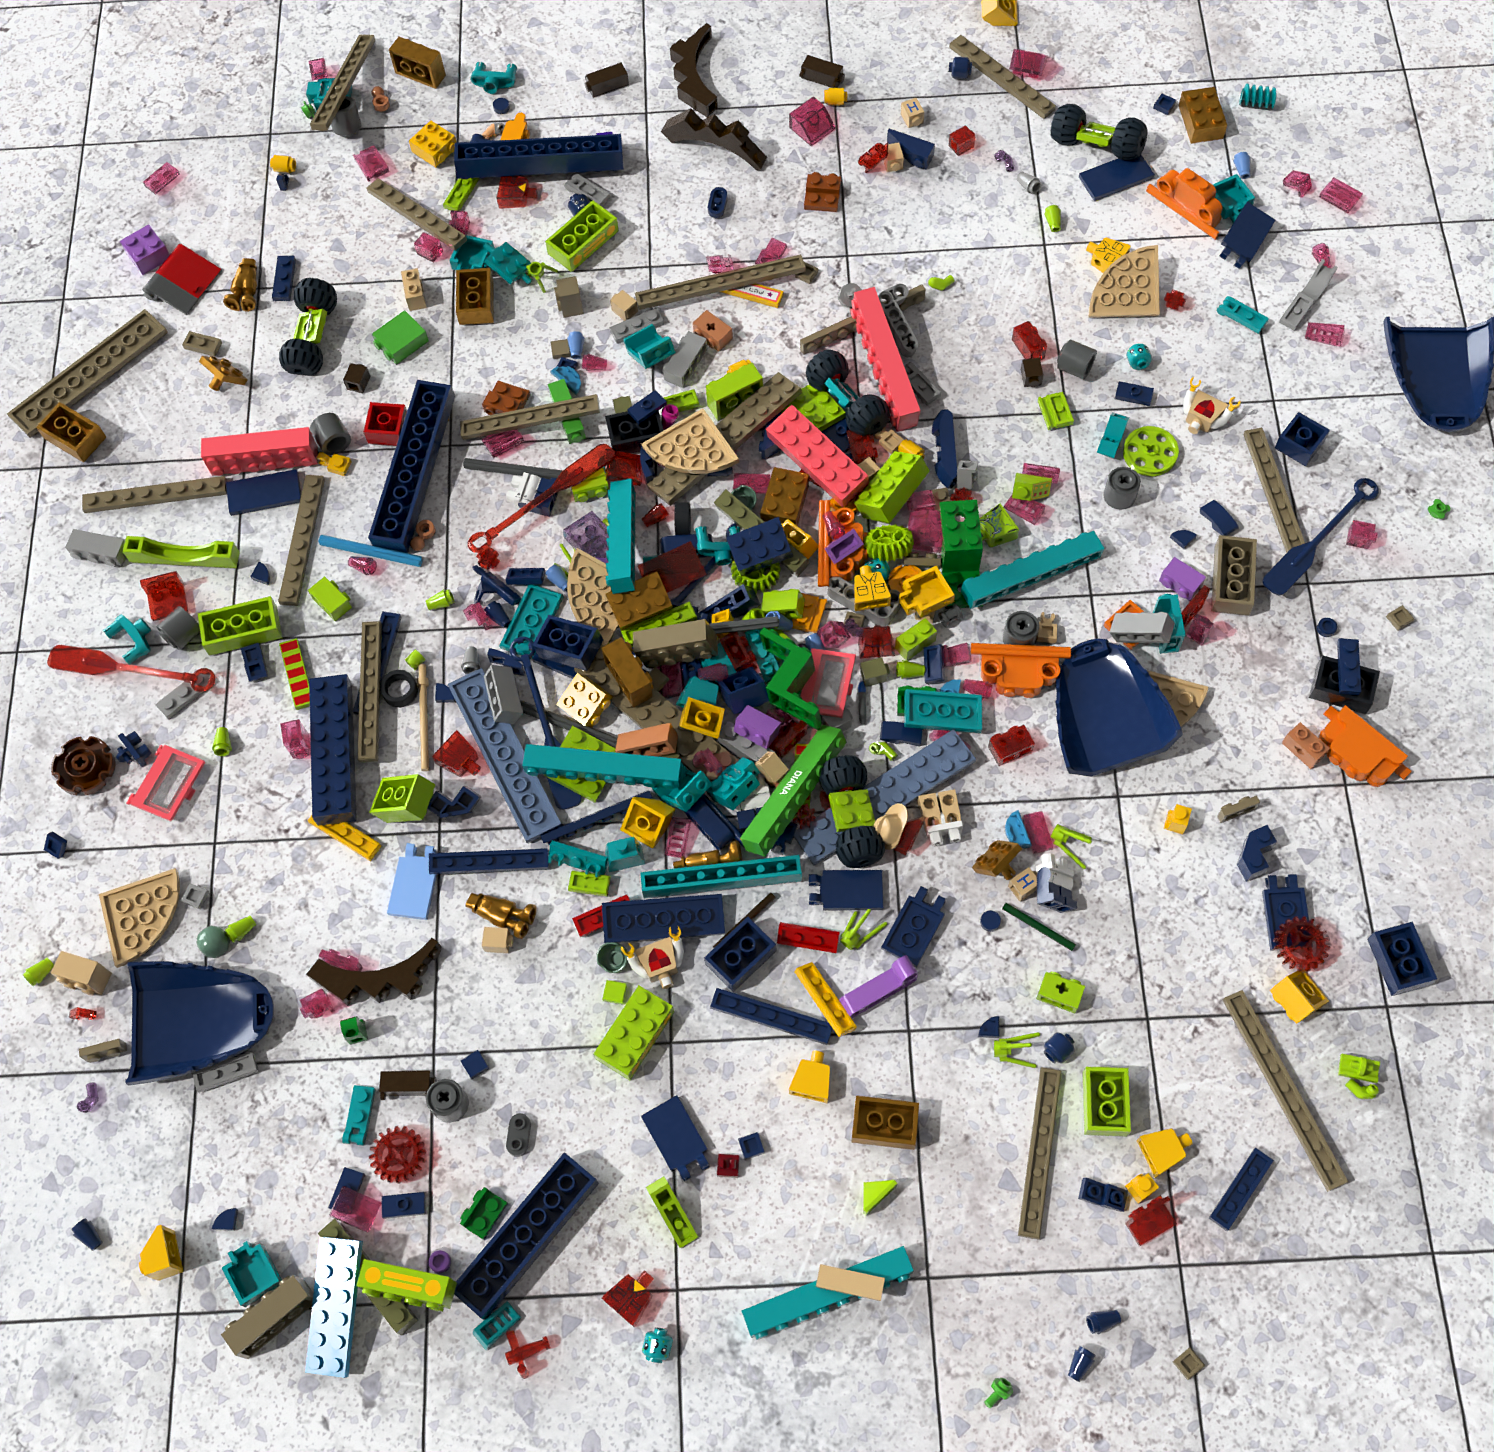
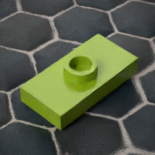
M695 389L663 397L667 401V405H675L679 412L700 407Z
M571 871L568 891L607 897L611 877L607 875L595 877L593 873H588L587 875L585 872Z

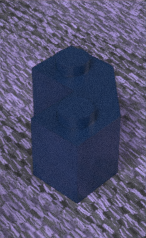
M467 786L461 788L454 800L440 791H435L427 809L440 818L471 813L482 796Z
M1268 825L1249 832L1244 840L1237 866L1246 882L1264 875L1269 868L1262 854L1271 851L1276 845L1277 840Z

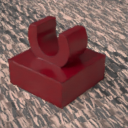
M718 1154L717 1177L738 1178L740 1156Z

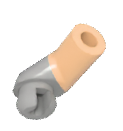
M493 123L482 133V136L489 140L492 135H500L503 133L505 125L503 123Z

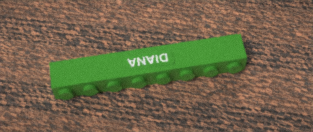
M822 725L740 837L746 851L765 857L770 849L773 848L775 842L819 782L821 770L824 767L823 764L837 757L847 743L841 729Z

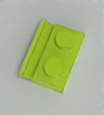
M1063 392L1046 395L1043 398L1038 397V404L1048 430L1073 425L1074 419Z

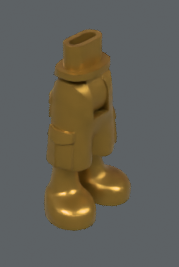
M243 258L242 262L239 263L230 288L233 294H227L223 299L224 305L231 310L239 311L240 299L243 311L249 312L255 308L256 300L252 297L256 293L257 287L255 259Z
M732 841L729 845V851L720 855L719 850L693 853L687 858L681 856L680 861L673 862V867L675 869L742 861L739 841Z
M471 893L465 904V907L472 909V913L488 920L491 924L499 928L509 927L514 931V936L520 939L524 938L528 933V924L532 925L537 911V907L534 904H528L524 909H518L515 902L481 893L479 895ZM514 916L520 919V921H514L510 917Z

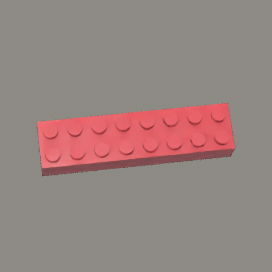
M871 287L854 292V298L851 301V316L853 319H856L857 332L863 338L861 339L864 349H867L868 362L874 368V379L878 380L880 395L884 396V401L889 408L891 425L895 426L897 432L916 427L921 410L876 289Z

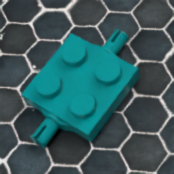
M489 242L485 243L483 248L491 254L485 259L484 263L510 285L519 279H522L527 285L532 282L533 279L525 274L528 270L526 266L530 265L531 262L509 243L505 242L497 248H494Z

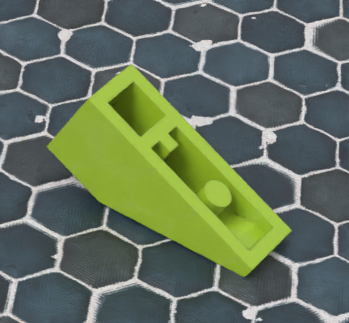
M663 1176L648 1185L646 1189L679 1248L698 1238L665 1177Z

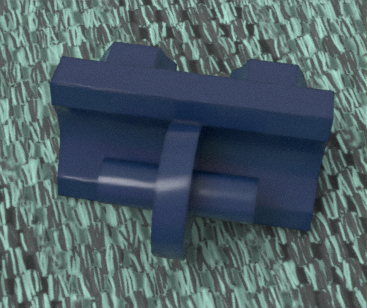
M135 731L127 736L123 733L118 735L126 748L124 749L121 746L117 749L119 752L116 756L119 762L126 761L127 764H130L132 762L131 757L133 756L141 767L145 766L146 762L144 760L152 752L145 744L137 749L134 748V746L142 741Z

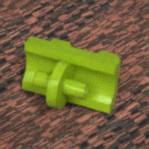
M1341 1054L1338 1075L1378 1083L1380 1061Z

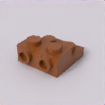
M819 172L808 174L804 210L837 212L841 177L834 173L828 176L821 175Z
M497 381L493 390H489L482 406L484 412L488 415L524 408L531 394L529 390Z

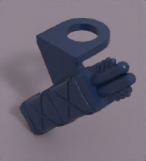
M478 565L472 566L473 570L482 576L475 594L474 604H479L484 593H497L512 606L520 603L521 597L494 576V574L491 572L486 573Z

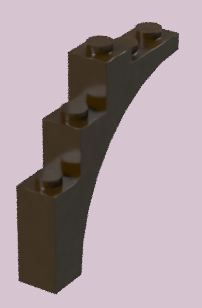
M708 23L700 27L686 42L680 39L670 48L671 61L676 63L673 67L674 79L679 82L677 86L678 99L705 117H709L718 108L717 96L704 85L696 68L701 51L712 38L711 25Z
M690 108L668 119L661 130V133L671 143L680 140H700L723 147L748 162L756 171L762 168L767 159V156L748 137L749 131L739 120L726 126L715 114L702 120Z
M431 938L418 952L394 966L375 971L345 970L332 966L318 958L306 975L347 1006L358 998L360 990L380 1003L382 999L384 1000L388 997L391 987L411 1000L422 989L423 983L419 976H423L426 973L429 963L439 956L442 947L438 941Z

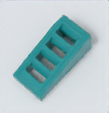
M507 1301L474 1328L473 1335L483 1348L487 1350L513 1327L521 1317ZM506 1311L512 1320L508 1321L502 1312ZM498 1317L505 1326L501 1327L496 1318ZM492 1324L498 1332L494 1333L488 1325ZM483 1330L490 1336L489 1339L483 1335Z

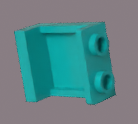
M653 324L623 339L628 354L645 369L676 353L671 338L669 336L662 338L657 333Z
M1163 594L1158 597L1152 613H1168L1175 625L1169 643L1159 644V653L1179 652L1185 638V630L1178 594Z
M682 764L679 788L666 789L663 786L655 785L652 787V790L661 801L687 812L712 783L704 772L693 773Z

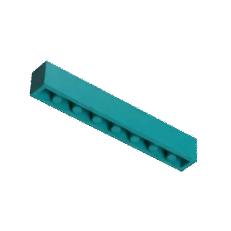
M632 479L610 482V490H608L609 502H607L609 514H607L609 526H607V533L609 538L606 541L609 550H606V556L609 563H606L608 573L606 584L607 587H611L613 594L635 590L636 491Z
M1095 531L1083 532L1074 539L1068 538L1059 545L1047 547L1044 551H1035L1026 558H1018L1013 563L1000 565L991 572L988 570L978 577H970L963 582L961 593L970 609H973L1098 559L1105 548Z
M526 744L522 766L524 772L531 776L544 774L551 778L564 776L571 780L585 778V780L591 782L604 780L607 783L624 782L626 785H635L636 783L643 784L646 787H654L656 785L663 786L666 789H674V787L679 788L682 762L681 759Z
M799 855L640 872L644 899L802 881Z
M904 1246L845 1269L885 1278L883 1290L891 1286L890 1282L898 1280L899 1283L909 1280L911 1278L910 1274L914 1272ZM816 1280L741 1310L750 1337H756V1340L767 1337L769 1335L768 1331L776 1329L779 1332L789 1327L788 1323L797 1321V1324L809 1320L808 1315L816 1312L817 1315H822L829 1312V1307L837 1304L838 1307L849 1304V1299L855 1296L817 1288Z

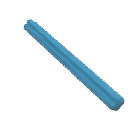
M320 535L318 540L322 546L420 567L423 562L421 556L327 535Z

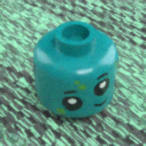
M1134 344L1127 351L1128 362L1135 370L1145 369L1152 362V355L1145 344Z
M879 558L864 564V566L869 565L871 567L872 573L881 572L884 581L888 579L889 573H891L887 561H880Z
M655 1327L654 1331L647 1332L642 1347V1353L646 1356L645 1359L655 1363H662L663 1360L668 1359L673 1339L667 1334V1330Z

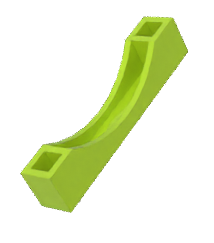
M126 536L123 548L124 555L131 563L237 568L240 554L235 543L230 541H214L199 546H180L138 536Z

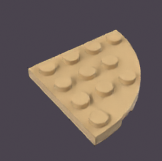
M1158 245L1141 247L1126 255L1124 254L1106 269L1093 290L1088 318L1159 316Z
M703 408L641 444L642 448L653 460L669 469L683 473H712L732 467L740 462Z
M576 548L569 565L567 582L569 603L577 622L598 628L604 639L602 645L606 646L619 626L605 595L612 591L611 587H607L606 576L608 575L606 563Z
M1148 671L1151 678L1158 684L1159 689L1167 698L1180 727H1182L1201 707L1209 687Z
M176 868L99 894L115 967L124 966L127 962H132L142 956L156 944L167 930L179 900L180 881Z

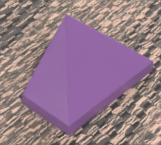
M852 529L832 541L824 549L832 562L836 564L864 544L855 529Z

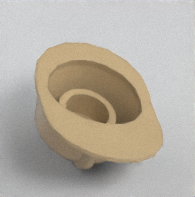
M897 803L892 805L886 814L878 818L873 825L876 828L877 834L881 835L882 842L885 843V849L891 850L898 845L907 823L908 811L903 804Z

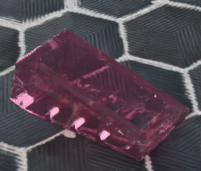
M324 58L308 61L312 81L328 77Z
M1308 322L1305 339L1342 347L1345 325Z
M1011 495L1003 508L1035 525L1044 513L1045 505L1034 500L1015 499ZM1014 500L1017 501L1015 506L1011 505Z
M671 817L665 856L677 858L685 856L691 820ZM675 824L686 827L685 829L675 828ZM673 833H684V837L675 836ZM672 839L683 841L682 845L672 843ZM670 847L681 848V852L670 851Z

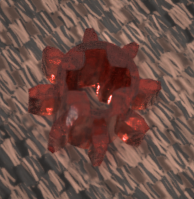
M1172 289L1171 293L1166 292L1164 301H1167L1166 306L1178 310L1179 306L1184 307L1186 299L1183 296L1185 293Z
M965 487L955 488V492L951 494L950 500H973L971 497L972 491H968Z
M487 547L486 550L483 548L476 556L479 559L477 563L485 570L494 569L500 562L497 559L499 554L493 548Z
M808 803L805 806H801L795 814L796 817L793 819V823L798 822L800 829L806 825L810 828V822L816 821V817L813 816L815 809H810Z

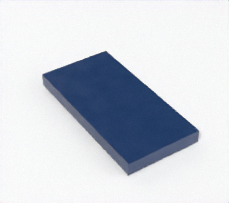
M1142 155L1132 161H1123L1118 158L1079 173V179L1094 201L1154 179L1155 176Z
M297 469L226 482L228 508L231 516L300 503L301 491Z

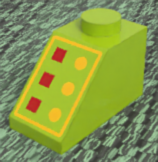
M1016 473L1012 498L1032 501L1048 497L1052 478Z

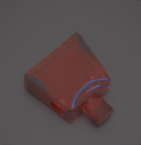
M876 625L862 630L858 639L860 659L895 656L894 638L889 626L882 627Z

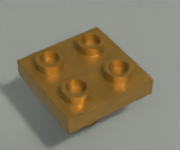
M201 356L199 360L204 367L214 374L208 386L215 391L220 390L223 382L245 386L248 380L242 375V371L231 366L232 363L225 358L218 359L214 356Z
M994 841L990 844L987 852L976 859L972 869L976 873L997 877L1001 872L1004 878L1009 880L1013 877L1011 873L1013 875L1016 874V871L1013 870L1009 863L1022 848L1018 843Z

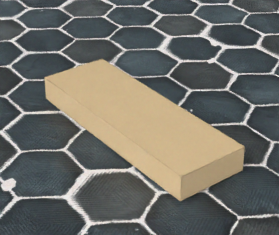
M820 1264L816 1287L881 1301L885 1278Z

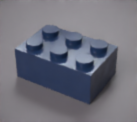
M779 517L726 537L741 576L794 556Z
M548 615L532 647L540 658L588 671L604 639L598 628Z
M747 917L704 957L705 965L734 992L777 951L776 943Z
M1413 921L1376 931L1367 939L1391 996L1430 986L1437 980V976Z

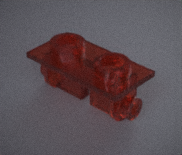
M888 142L885 145L876 143L868 152L859 157L858 164L865 167V173L874 169L877 164L887 158Z

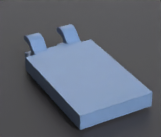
M407 843L405 857H399L387 910L388 915L427 920L437 874L429 875V853H436L434 846L426 845L425 857L416 856L417 847H415V844Z

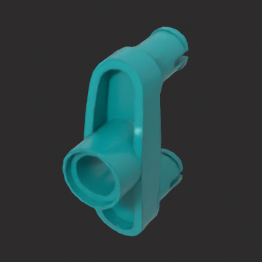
M477 62L475 70L470 77L474 85L483 87L484 91L489 94H494L497 92V89L509 88L514 85L517 66L515 64L511 66V63L508 64L506 72L485 71V63Z
M702 526L695 528L699 554L715 557L716 564L719 566L728 565L732 562L733 555L728 542H711L708 538L706 526L703 529ZM738 526L729 528L730 535L741 530Z
M120 614L115 618L114 622L103 629V632L111 639L121 630H126L136 643L130 651L122 656L131 665L142 655L145 656L151 651L145 635L152 630L142 618L132 623L124 615Z

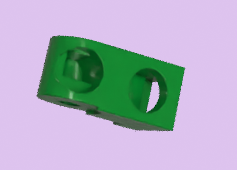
M358 1016L340 1021L343 1037L350 1045L368 1040L363 1019L359 1020Z

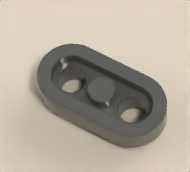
M522 1113L515 1114L509 1121L506 1149L514 1157L524 1155L529 1144L531 1122ZM517 1121H523L521 1127H516ZM514 1142H520L518 1148H513Z

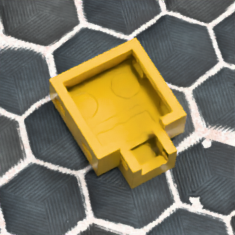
M934 566L903 581V590L905 592L899 594V603L907 616L917 612L921 618L953 603L955 595L938 567Z

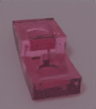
M771 238L767 247L762 249L755 265L779 260L787 249V244Z
M967 642L952 647L943 645L944 667L972 662L970 645Z

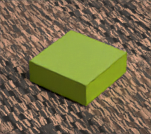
M606 980L602 1000L623 1005L627 984Z

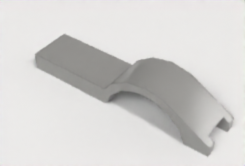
M1322 259L1308 284L1297 294L1280 318L1279 323L1295 331L1311 306L1322 295L1338 267L1334 266L1333 269L1324 266L1326 260Z

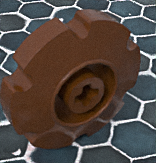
M80 736L61 746L62 752L54 755L51 764V773L58 779L56 784L65 792L77 796L81 791L85 795H90L101 790L106 785L105 779L113 776L116 761L114 755L109 753L110 747L104 741L93 736H89L87 740H84Z

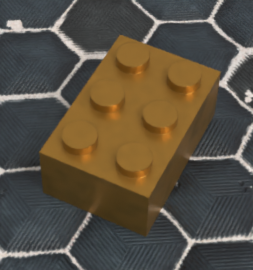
M400 36L389 48L396 74L435 89L445 78L446 73L439 51Z
M1215 87L1182 91L1178 106L1190 143L1223 139L1227 122Z
M491 268L456 270V315L459 325L494 323V280Z
M60 402L36 427L45 440L83 463L106 439V435L99 425Z
M774 467L760 512L761 519L766 522L779 517L782 524L788 519L798 526L809 487V474Z
M658 572L636 580L634 591L616 594L610 591L605 594L620 630L673 609Z
M620 637L602 647V653L606 666L634 708L653 697L652 689L654 687L651 683L653 680L648 672L644 673L642 669L643 664L639 657H634L632 654L633 649L628 641L625 642Z
M856 1096L851 1143L914 1150L916 1146L919 1103Z

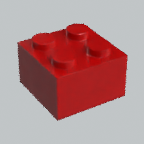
M370 402L363 431L368 444L397 446L407 414L404 404Z

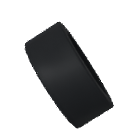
M690 502L675 503V535L691 534Z
M405 670L390 671L383 677L380 683V691L384 700L393 707L401 708L408 706L417 697V683L414 677ZM398 680H406L410 685L409 691L401 697L390 696L388 693L390 685Z

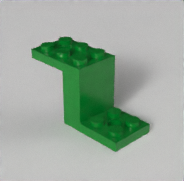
M977 500L940 502L939 509L943 535L940 556L941 574L955 595L954 602L946 605L945 609L952 608L954 604L959 608H970L962 593L957 589L962 587L966 579L980 576L979 569L983 544ZM962 516L965 520L958 522L955 520V517Z
M763 627L760 631L763 649L784 661L766 686L769 702L814 729L819 730L822 726L819 707L813 702L808 703L802 700V697L798 695L815 671L811 651L805 647L797 646L789 638H782L775 630H768Z

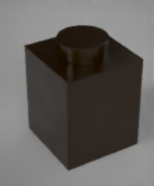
M1040 358L1023 359L1020 370L1024 387L1042 385L1043 370Z
M350 363L343 381L347 390L363 394L371 376L366 366Z

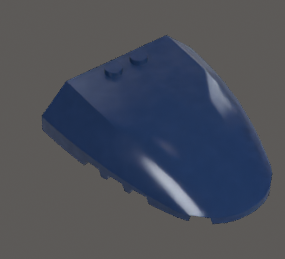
M1386 316L1383 325L1391 364L1406 399L1419 419L1434 429L1448 432L1463 430L1471 426L1480 417L1484 409L1489 386L1492 381L1491 375L1494 368V317L1469 327H1400L1390 321V316Z
M1100 638L1084 641L1071 648V658H1065L1062 665H1059L1060 674L1056 680V721L1058 724L1060 746L1069 774L1092 777L1166 752L1183 735L1173 709L1159 689L1158 684L1154 682L1148 671L1141 666L1134 655L1121 644L1116 645L1107 639Z
M171 961L127 962L132 987L131 1067L128 1079H125V1083L128 1086L171 1079L218 1064L257 1044L266 1035L274 1017L273 1000L268 989L255 977L229 969L224 970L209 965L200 966L193 963L179 964Z

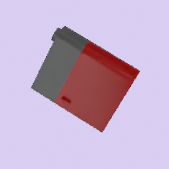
M178 244L142 289L143 294L149 300L160 298L187 315L222 269L188 247Z

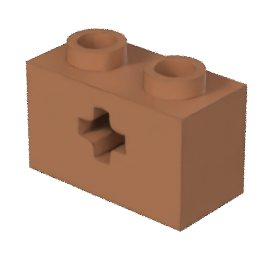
M708 310L693 322V333L706 338L707 345L718 352L733 339L732 328Z
M1301 722L1287 733L1282 741V744L1310 769L1318 764L1330 749Z

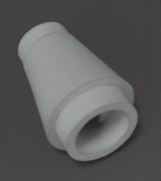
M1020 172L1017 175V181L1028 193L1035 194L1041 188L1039 178L1024 172Z
M474 646L467 647L461 668L465 674H470L480 669L477 648Z

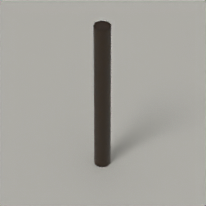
M770 892L728 933H726L713 946V948H715L747 917L753 920L776 897Z

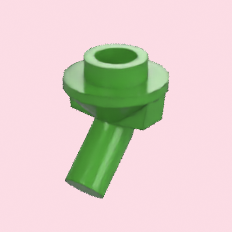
M995 1378L991 1385L994 1392L984 1403L988 1408H991L1001 1397L1004 1400L1008 1399L1013 1394L1011 1383L1005 1378Z

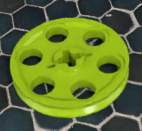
M1144 426L1132 431L1126 438L1123 447V457L1126 464L1138 474L1150 477L1160 476L1170 471L1174 467L1179 454V447L1175 438L1168 431L1155 426ZM1145 434L1148 439L1141 440L1138 435ZM1163 436L1166 441L1159 442L1156 437ZM1135 446L1137 451L1131 452L1128 450V447ZM1169 450L1172 451L1174 455L1168 457L1164 454V452ZM1142 460L1145 462V465L1138 466L1135 462ZM1154 463H1161L1163 468H1155Z

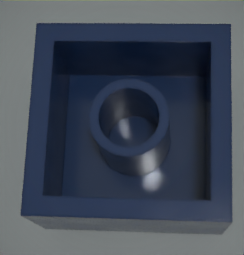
M1298 412L1279 436L1275 449L1306 467L1325 442L1330 430Z
M753 667L717 679L722 699L733 714L741 713L747 705L759 707L769 701L765 682Z

